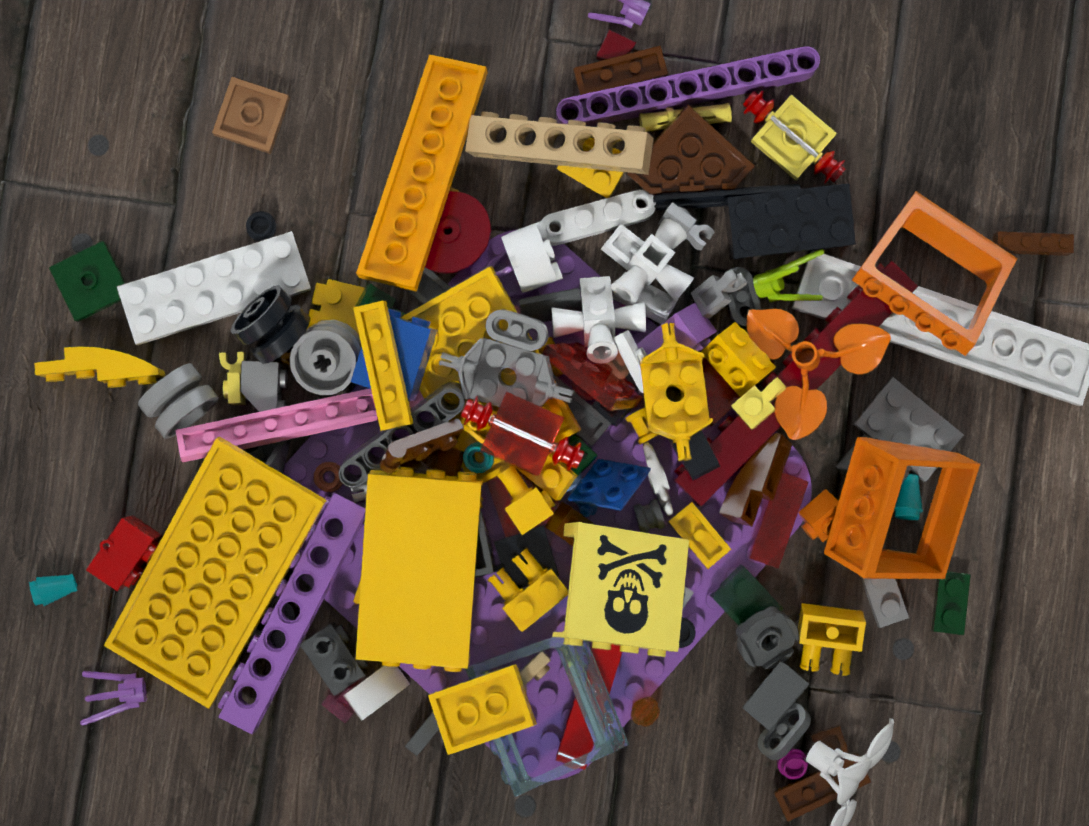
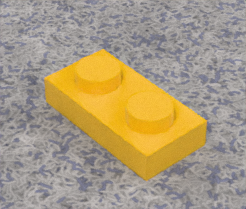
M690 502L668 521L682 539L689 540V548L706 569H709L732 550L693 502Z

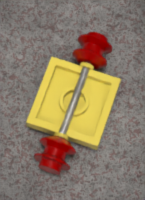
M763 90L759 94L753 91L743 103V106L746 108L743 114L751 112L755 115L754 123L762 122L764 119L767 123L753 137L751 143L795 180L803 174L812 162L816 163L818 161L814 166V175L823 173L826 176L825 184L829 179L835 183L846 170L842 166L845 160L837 162L834 159L835 151L827 152L822 157V151L837 133L793 95H790L781 107L774 112L772 111L774 99L766 101L762 98Z

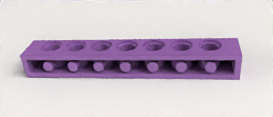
M333 493L331 498L326 496L327 502L321 511V514H323L317 525H313L305 539L308 544L304 552H298L290 566L294 571L289 581L284 579L276 592V596L280 598L275 608L269 607L261 623L265 627L261 635H255L248 646L247 652L251 654L246 664L240 663L232 679L237 681L231 692L226 691L218 705V708L222 709L219 718L250 734L257 731L365 520L366 508L336 493ZM339 519L343 524V531L340 535L333 537L328 533L327 525L331 520ZM320 546L325 547L329 553L328 560L324 564H317L313 559L314 550ZM305 574L311 575L314 579V587L309 592H304L299 587V580ZM290 602H295L300 608V614L295 620H291L285 615V607ZM275 630L282 631L286 637L285 644L281 648L275 647L271 643L270 636ZM260 658L267 659L271 664V671L266 676L259 674L256 669V663ZM250 686L256 691L257 697L254 703H247L243 700L242 690L244 687Z

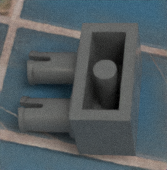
M335 622L300 644L333 696L368 673L365 669L368 666L367 661L356 660V652L353 651L348 643L351 640L350 635L343 625L337 627Z

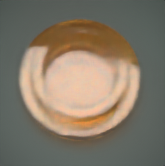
M653 697L638 699L632 706L631 720L635 724L644 727L652 725L660 714L657 701Z

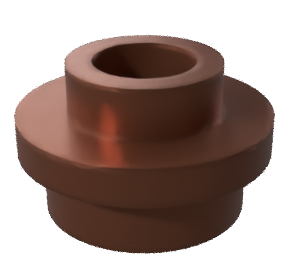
M334 462L320 464L314 472L315 485L324 492L338 490L343 485L338 473L340 466ZM328 471H332L335 475V479L331 483H327L324 480V475Z

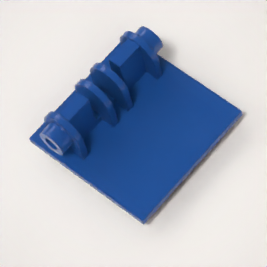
M598 459L568 497V500L578 502L580 505L579 511L585 517L595 515L598 507L621 511L649 474L651 468Z

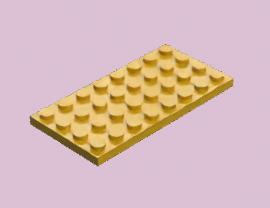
M217 437L104 646L209 709L219 695L327 500L222 437Z

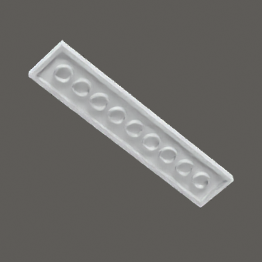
M826 254L808 261L796 294L822 295L823 300L794 301L791 309L824 320L837 306L842 310L850 302L846 297L858 286V284L852 281V278L861 266ZM920 286L913 292V294L966 329H968L978 307ZM991 311L976 345L966 356L955 349L944 347L939 338L930 332L920 331L916 327L915 322L903 314L892 313L879 326V328L890 334L891 343L1076 406L1083 405L1089 387L1088 343Z

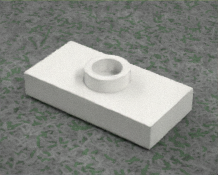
M644 285L636 303L644 302L646 317L659 324L667 321L677 303L669 294L652 285H649V287ZM612 292V297L614 300L622 303L625 306H629V304H626L620 299H618Z
M627 330L613 337V341L639 391L643 393L640 361L647 354L643 348H638L630 331Z

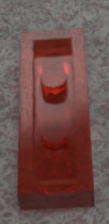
M782 473L774 500H768L748 557L749 559L779 569L809 481Z

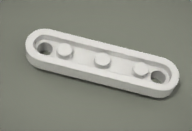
M635 190L548 214L541 221L547 238L543 239V241L549 239L551 246H557L615 230L620 224L626 227L644 222L655 211L654 206L656 203L653 202V195L645 190ZM636 201H644L646 203V207L639 208L636 205ZM557 224L560 227V231L552 232L549 226Z

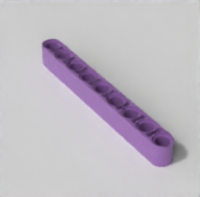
M799 47L563 99L558 104L556 120L558 124H568V120H565L561 114L566 109H573L578 114V117L574 120L583 121L586 123V126L594 127L597 126V123H612L639 117L640 113L662 112L669 107L677 109L685 107L687 104L690 106L810 79L814 75L820 63V56L812 47ZM800 58L807 59L811 63V68H801L797 60ZM778 65L782 70V74L779 76L772 75L768 70V66ZM741 71L750 72L753 76V81H742L738 73ZM718 77L723 81L724 86L722 88H714L710 85L709 79ZM688 83L694 87L695 92L691 95H685L680 91L679 86ZM654 90H660L665 94L666 98L662 101H655L651 98L650 93ZM625 96H630L636 100L637 104L634 107L627 108L621 104L620 100ZM600 102L607 107V111L603 114H596L592 111L591 106Z

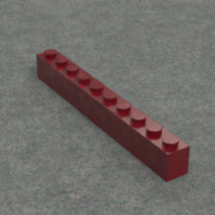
M893 261L885 266L881 263L876 266L878 271L913 293L918 288ZM858 285L846 297L850 302L842 310L837 306L825 318L828 324L821 331L815 328L803 341L812 343L817 350L824 349L825 351L837 352L834 336L840 329L851 324H868L879 327L893 312L888 304L877 297L866 295L863 288ZM792 352L782 361L785 368L778 375L772 372L760 384L765 389L778 377L786 386L785 388L797 386L803 389L801 369L794 362ZM820 357V363L817 368L808 371V390H817L842 365L841 357ZM776 398L772 402H770L773 406L775 404ZM775 411L753 430L750 429L739 415L735 418L729 415L717 427L721 432L712 441L709 437L706 438L720 467L692 481L684 465L681 463L674 471L678 476L673 481L698 506H702L781 426L776 418Z

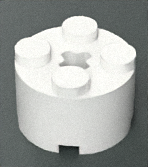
M541 221L501 237L522 293L563 279L557 261L551 263V261L555 260V254L549 239L543 241V239L547 238Z

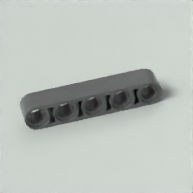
M455 381L443 384L410 409L413 424L380 431L348 454L338 472L341 482L348 487H358L367 481L368 473L371 470H382L380 467L382 457L379 458L373 455L371 448L380 447L386 453L389 444L399 440L395 430L404 429L410 435L448 422L459 414L466 400L464 399L461 384ZM446 393H454L460 401L457 404H449L444 400L443 396ZM429 411L434 415L435 420L425 422L420 418L419 413ZM357 465L361 469L362 474H351L347 466Z

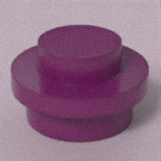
M791 749L785 757L777 760V767L780 773L787 778L798 779L807 771V756L799 749Z

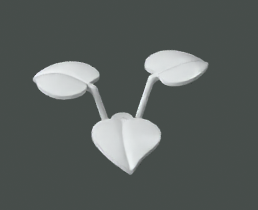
M889 718V724L875 736L867 753L859 757L845 753L838 748L834 751L821 741H817L810 749L806 762L821 771L820 776L826 779L838 794L837 802L841 805L830 826H847L852 819L857 801L854 799L850 801L849 799L854 795L860 781L865 778L869 769L875 766L886 753L893 735V719ZM841 757L858 763L844 769L842 768L844 760ZM830 774L832 776L838 775L839 786L832 779Z

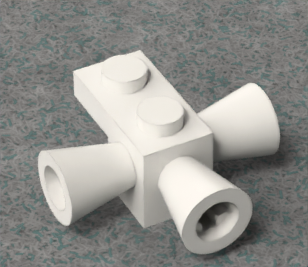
M668 218L663 219L655 236L651 234L645 242L622 224L618 226L601 248L603 252L628 270L611 284L612 292L618 299L629 305L635 304L644 285L649 287L656 278L674 301L678 300L694 279V277L667 264L676 253L673 249L687 238L686 231L680 224Z
M610 276L580 278L582 311L552 308L553 338L583 330L584 345L588 347L587 357L594 363H608L616 358L618 350L613 341L615 328L646 332L644 302L614 309Z

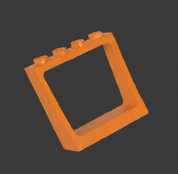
M915 191L852 278V281L861 286L866 295L877 297L888 304L893 313L903 314L915 322L916 327L920 331L930 332L939 338L944 347L955 349L966 356L976 345L1017 258ZM900 228L907 229L986 282V290L968 329L876 269L875 264Z

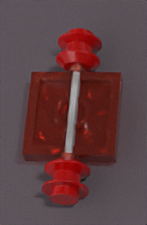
M507 391L496 415L492 414L491 402L483 406L478 403V396L475 397L474 401L467 400L460 415L465 418L463 425L472 421L476 423V431L485 428L486 425L490 426L480 448L481 452L537 477L540 475L548 454H552L554 466L559 462L565 463L567 472H569L571 467L577 469L584 455V451L580 450L581 443L579 442L573 447L568 444L567 436L559 440L558 443L554 441L564 417Z

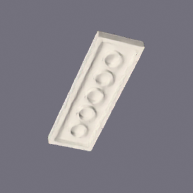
M291 231L117 286L134 342L138 346L241 313L257 296L273 286L279 285L290 297L310 291L311 287L293 232Z

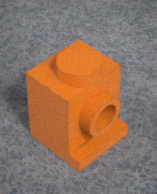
M826 489L798 512L804 521V524L801 526L802 529L812 540L818 537L822 542L828 539L839 502Z

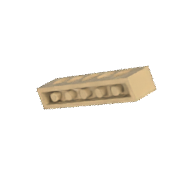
M481 112V116L471 115L465 151L474 157L649 174L654 138L648 132H645L646 129L644 127L627 126V130L615 129L616 126L609 123H597V127L586 126L585 122L578 120H568V124H558L556 119L539 117L538 121H527L528 117L511 114L509 119L499 118V114L493 112ZM506 129V138L502 142L497 143V134L501 130ZM535 132V141L531 145H525L526 136L529 133ZM560 135H565L563 146L554 148L555 139ZM589 138H594V147L589 151H583L584 142ZM618 141H624L625 147L623 151L619 154H613V145Z

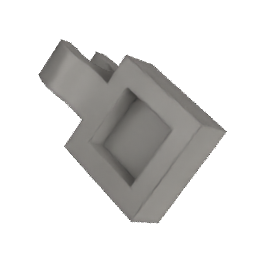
M673 202L658 223L661 224L665 218L676 221L686 231V239L695 249L700 251L706 245V242L701 240L699 235H703L710 240L715 233L708 225H695L697 220L686 209L678 207Z
M731 269L721 278L712 275L693 290L691 295L702 317L710 319L731 302L728 294L743 288L747 281L743 273L740 272L736 275L735 271Z

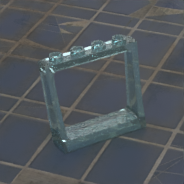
M552 637L468 666V669L465 668L469 680L489 674L491 668L549 648H555L558 651L595 745L593 751L536 777L528 776L512 734L491 740L489 742L490 749L493 754L499 755L503 766L501 769L502 780L505 784L511 786L514 797L629 745L588 641H583L582 646L563 644L564 638Z

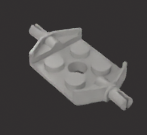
M484 337L480 338L464 356L457 357L443 352L440 357L442 359L439 361V365L458 371L464 399H475L478 396V400L481 402H491L494 406L525 414L528 418L532 417L549 398H556L571 403L573 397L570 396L574 395V390L559 387L554 382L549 356ZM505 368H511L516 373L517 378L513 385H507L501 379V372Z

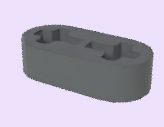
M434 712L429 715L405 745L415 756L423 750L439 730Z

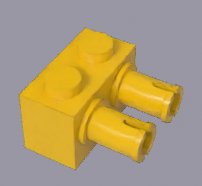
M514 465L497 475L513 498L511 500L512 504L504 509L522 535L554 514L551 508L555 504L546 490L539 492L537 488H528Z
M528 548L521 552L528 564H525L519 555L512 559L513 563L518 566L529 580L527 583L528 587L519 589L503 567L496 572L503 580V584L495 574L488 579L505 600L502 609L521 632L568 596V589L551 568L549 570L547 568L543 569L529 552Z
M802 603L798 625L799 644H803L799 667L808 671L811 659V671H819L822 647L834 648L830 671L833 674L839 675L841 666L842 676L850 675L852 652H862L866 626L863 611Z

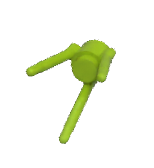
M819 249L778 268L755 275L753 283L758 297H768L770 303L780 300L822 301V295L780 294L779 292L784 289V276L798 271L799 265L823 255L824 249Z

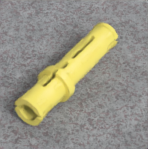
M729 103L692 108L709 124L729 123L732 119ZM669 107L662 112L640 113V127H644L646 129L645 132L665 130L683 109L673 110L672 107Z

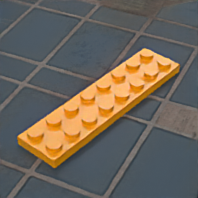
M429 54L356 272L359 278L417 292L468 135L470 118L475 113L488 71L486 66Z

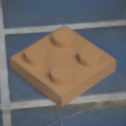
M231 77L212 134L271 154L290 97L289 95Z

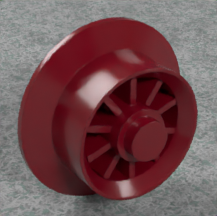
M449 192L425 268L438 273H454L468 268L482 256L490 240L491 223L487 211L477 199L466 193Z

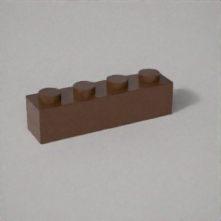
M1001 231L993 234V242L1010 254L1069 256L1074 253V234Z

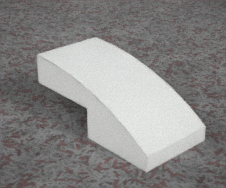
M383 666L343 696L362 721L408 687L410 683L398 667Z

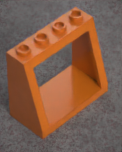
M857 437L824 554L867 579H945L980 463L957 452ZM907 466L941 467L942 470L916 554L882 549Z

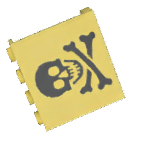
M582 522L565 523L563 536L574 537L565 627L563 632H553L552 637L564 638L563 644L582 646L583 641L592 642V648L611 650V645H619L620 652L638 654L639 648L648 649L647 655L665 657L666 651L678 652L689 540Z

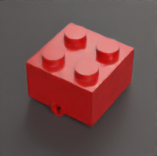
M134 515L124 517L117 524L108 539L100 543V550L86 571L116 591L125 587L130 588L131 585H135L144 572L141 566L144 562L147 563L151 559L163 535Z

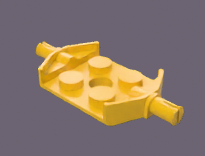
M665 323L661 325L664 343H662L660 348L640 361L648 430L673 440V443L677 444L678 461H686L692 459L689 446L690 437L713 422V418H709L702 365L704 354L678 343L675 337L674 323L669 325ZM671 386L678 388L682 394L681 400L678 402L669 400L666 395V389Z

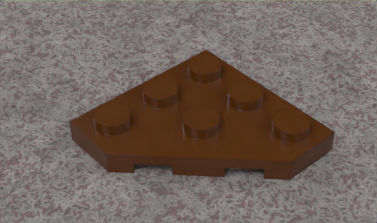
M687 104L653 142L649 174L627 173V175L649 194L675 191H704L706 189H735L755 165Z

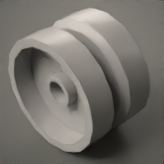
M322 320L311 325L293 345L290 354L291 372L296 381L307 391L318 395H333L344 390L351 383L362 347L358 333L348 324L338 320Z
M191 363L185 364L163 377L138 401V406L147 417L159 416L155 428L164 439L174 437L176 435L175 430L193 425L219 399L209 385L198 386L202 376Z

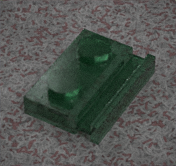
M741 564L719 585L720 587L714 593L712 592L709 595L737 626L768 607H776L779 611L783 610L782 606Z

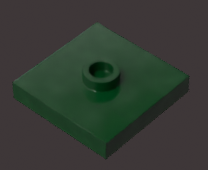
M104 241L49 267L76 322L121 301L117 286L126 283Z

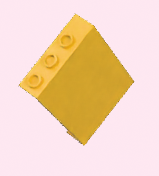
M398 467L397 471L391 474L382 470H371L368 473L356 660L380 661L382 665L388 667H398L401 663L413 664V667L416 669H430L431 666L444 667L445 671L460 672L462 668L468 669L481 488L483 486V479L476 478V473L458 472V476H445V471L430 469L426 470V474L414 473V469L409 467Z

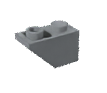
M242 361L240 392L259 412L285 407L286 400H282V388L287 387L288 373L287 370H283V365L279 362L262 364L259 361Z

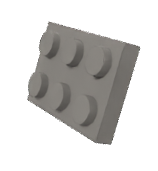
M894 377L889 379L853 423L855 427L869 438H878L885 441L951 451L964 436L963 433ZM911 466L910 472L919 476V479L923 482H926L938 467Z

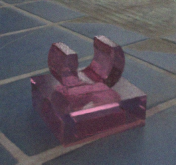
M351 687L346 688L340 697L337 695L333 696L330 693L321 704L345 724L355 713L343 696L352 689Z

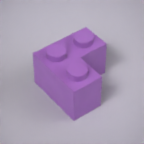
M696 303L675 313L663 323H668V325L674 323L676 341L699 352L711 342L709 337L717 332L708 318L702 317ZM661 325L636 344L638 348H643L647 355L660 348L662 343H664Z

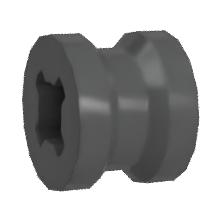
M657 499L650 500L649 504L644 506L640 504L633 505L640 532L648 533L650 529L655 527L657 529L665 528L663 515Z

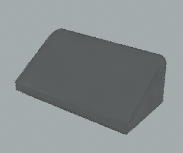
M578 288L519 300L522 315L538 319L542 322L552 321V308L582 311L581 294Z
M781 661L744 704L743 709L766 729L771 731L809 686V683Z

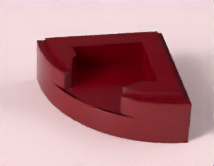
M609 30L596 55V59L602 61L629 54L635 48L636 42Z

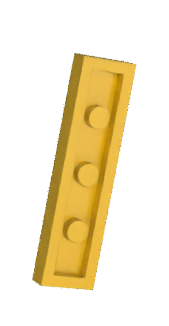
M379 301L354 307L380 431L413 424L387 302Z

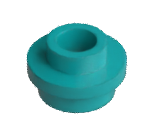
M475 442L465 449L463 461L470 471L483 473L492 467L494 454L480 442ZM476 452H481L484 455L483 462L475 460Z

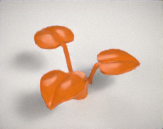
M751 309L747 315L748 335L759 349L766 353L770 360L781 358L787 349L792 352L794 362L801 369L803 389L797 386L787 387L777 396L774 404L776 418L791 440H798L810 435L825 419L828 408L825 395L819 390H808V371L817 368L820 363V357H841V364L846 371L853 374H866L873 371L880 364L891 341L890 334L879 327L868 324H851L843 327L835 334L834 344L838 350L837 352L825 351L824 349L817 350L812 343L807 341L791 346L790 344L795 342L799 335L798 322L792 314L781 309Z

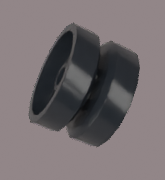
M279 285L265 290L249 303L236 318L231 328V333L243 345L251 344V353L262 364L270 363L287 352L304 334L311 319L299 305L290 306L292 298Z

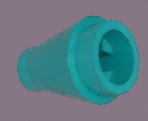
M909 474L902 483L894 508L895 518L901 520L920 519L923 507L919 476Z
M74 574L36 577L35 581L29 582L35 606L40 604L46 606L70 593L78 591Z

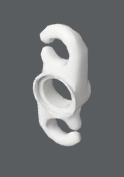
M649 442L643 443V451L647 467L651 468L648 474L651 487L657 496L662 510L667 516L673 514V508L668 492L670 488L666 474L654 448Z

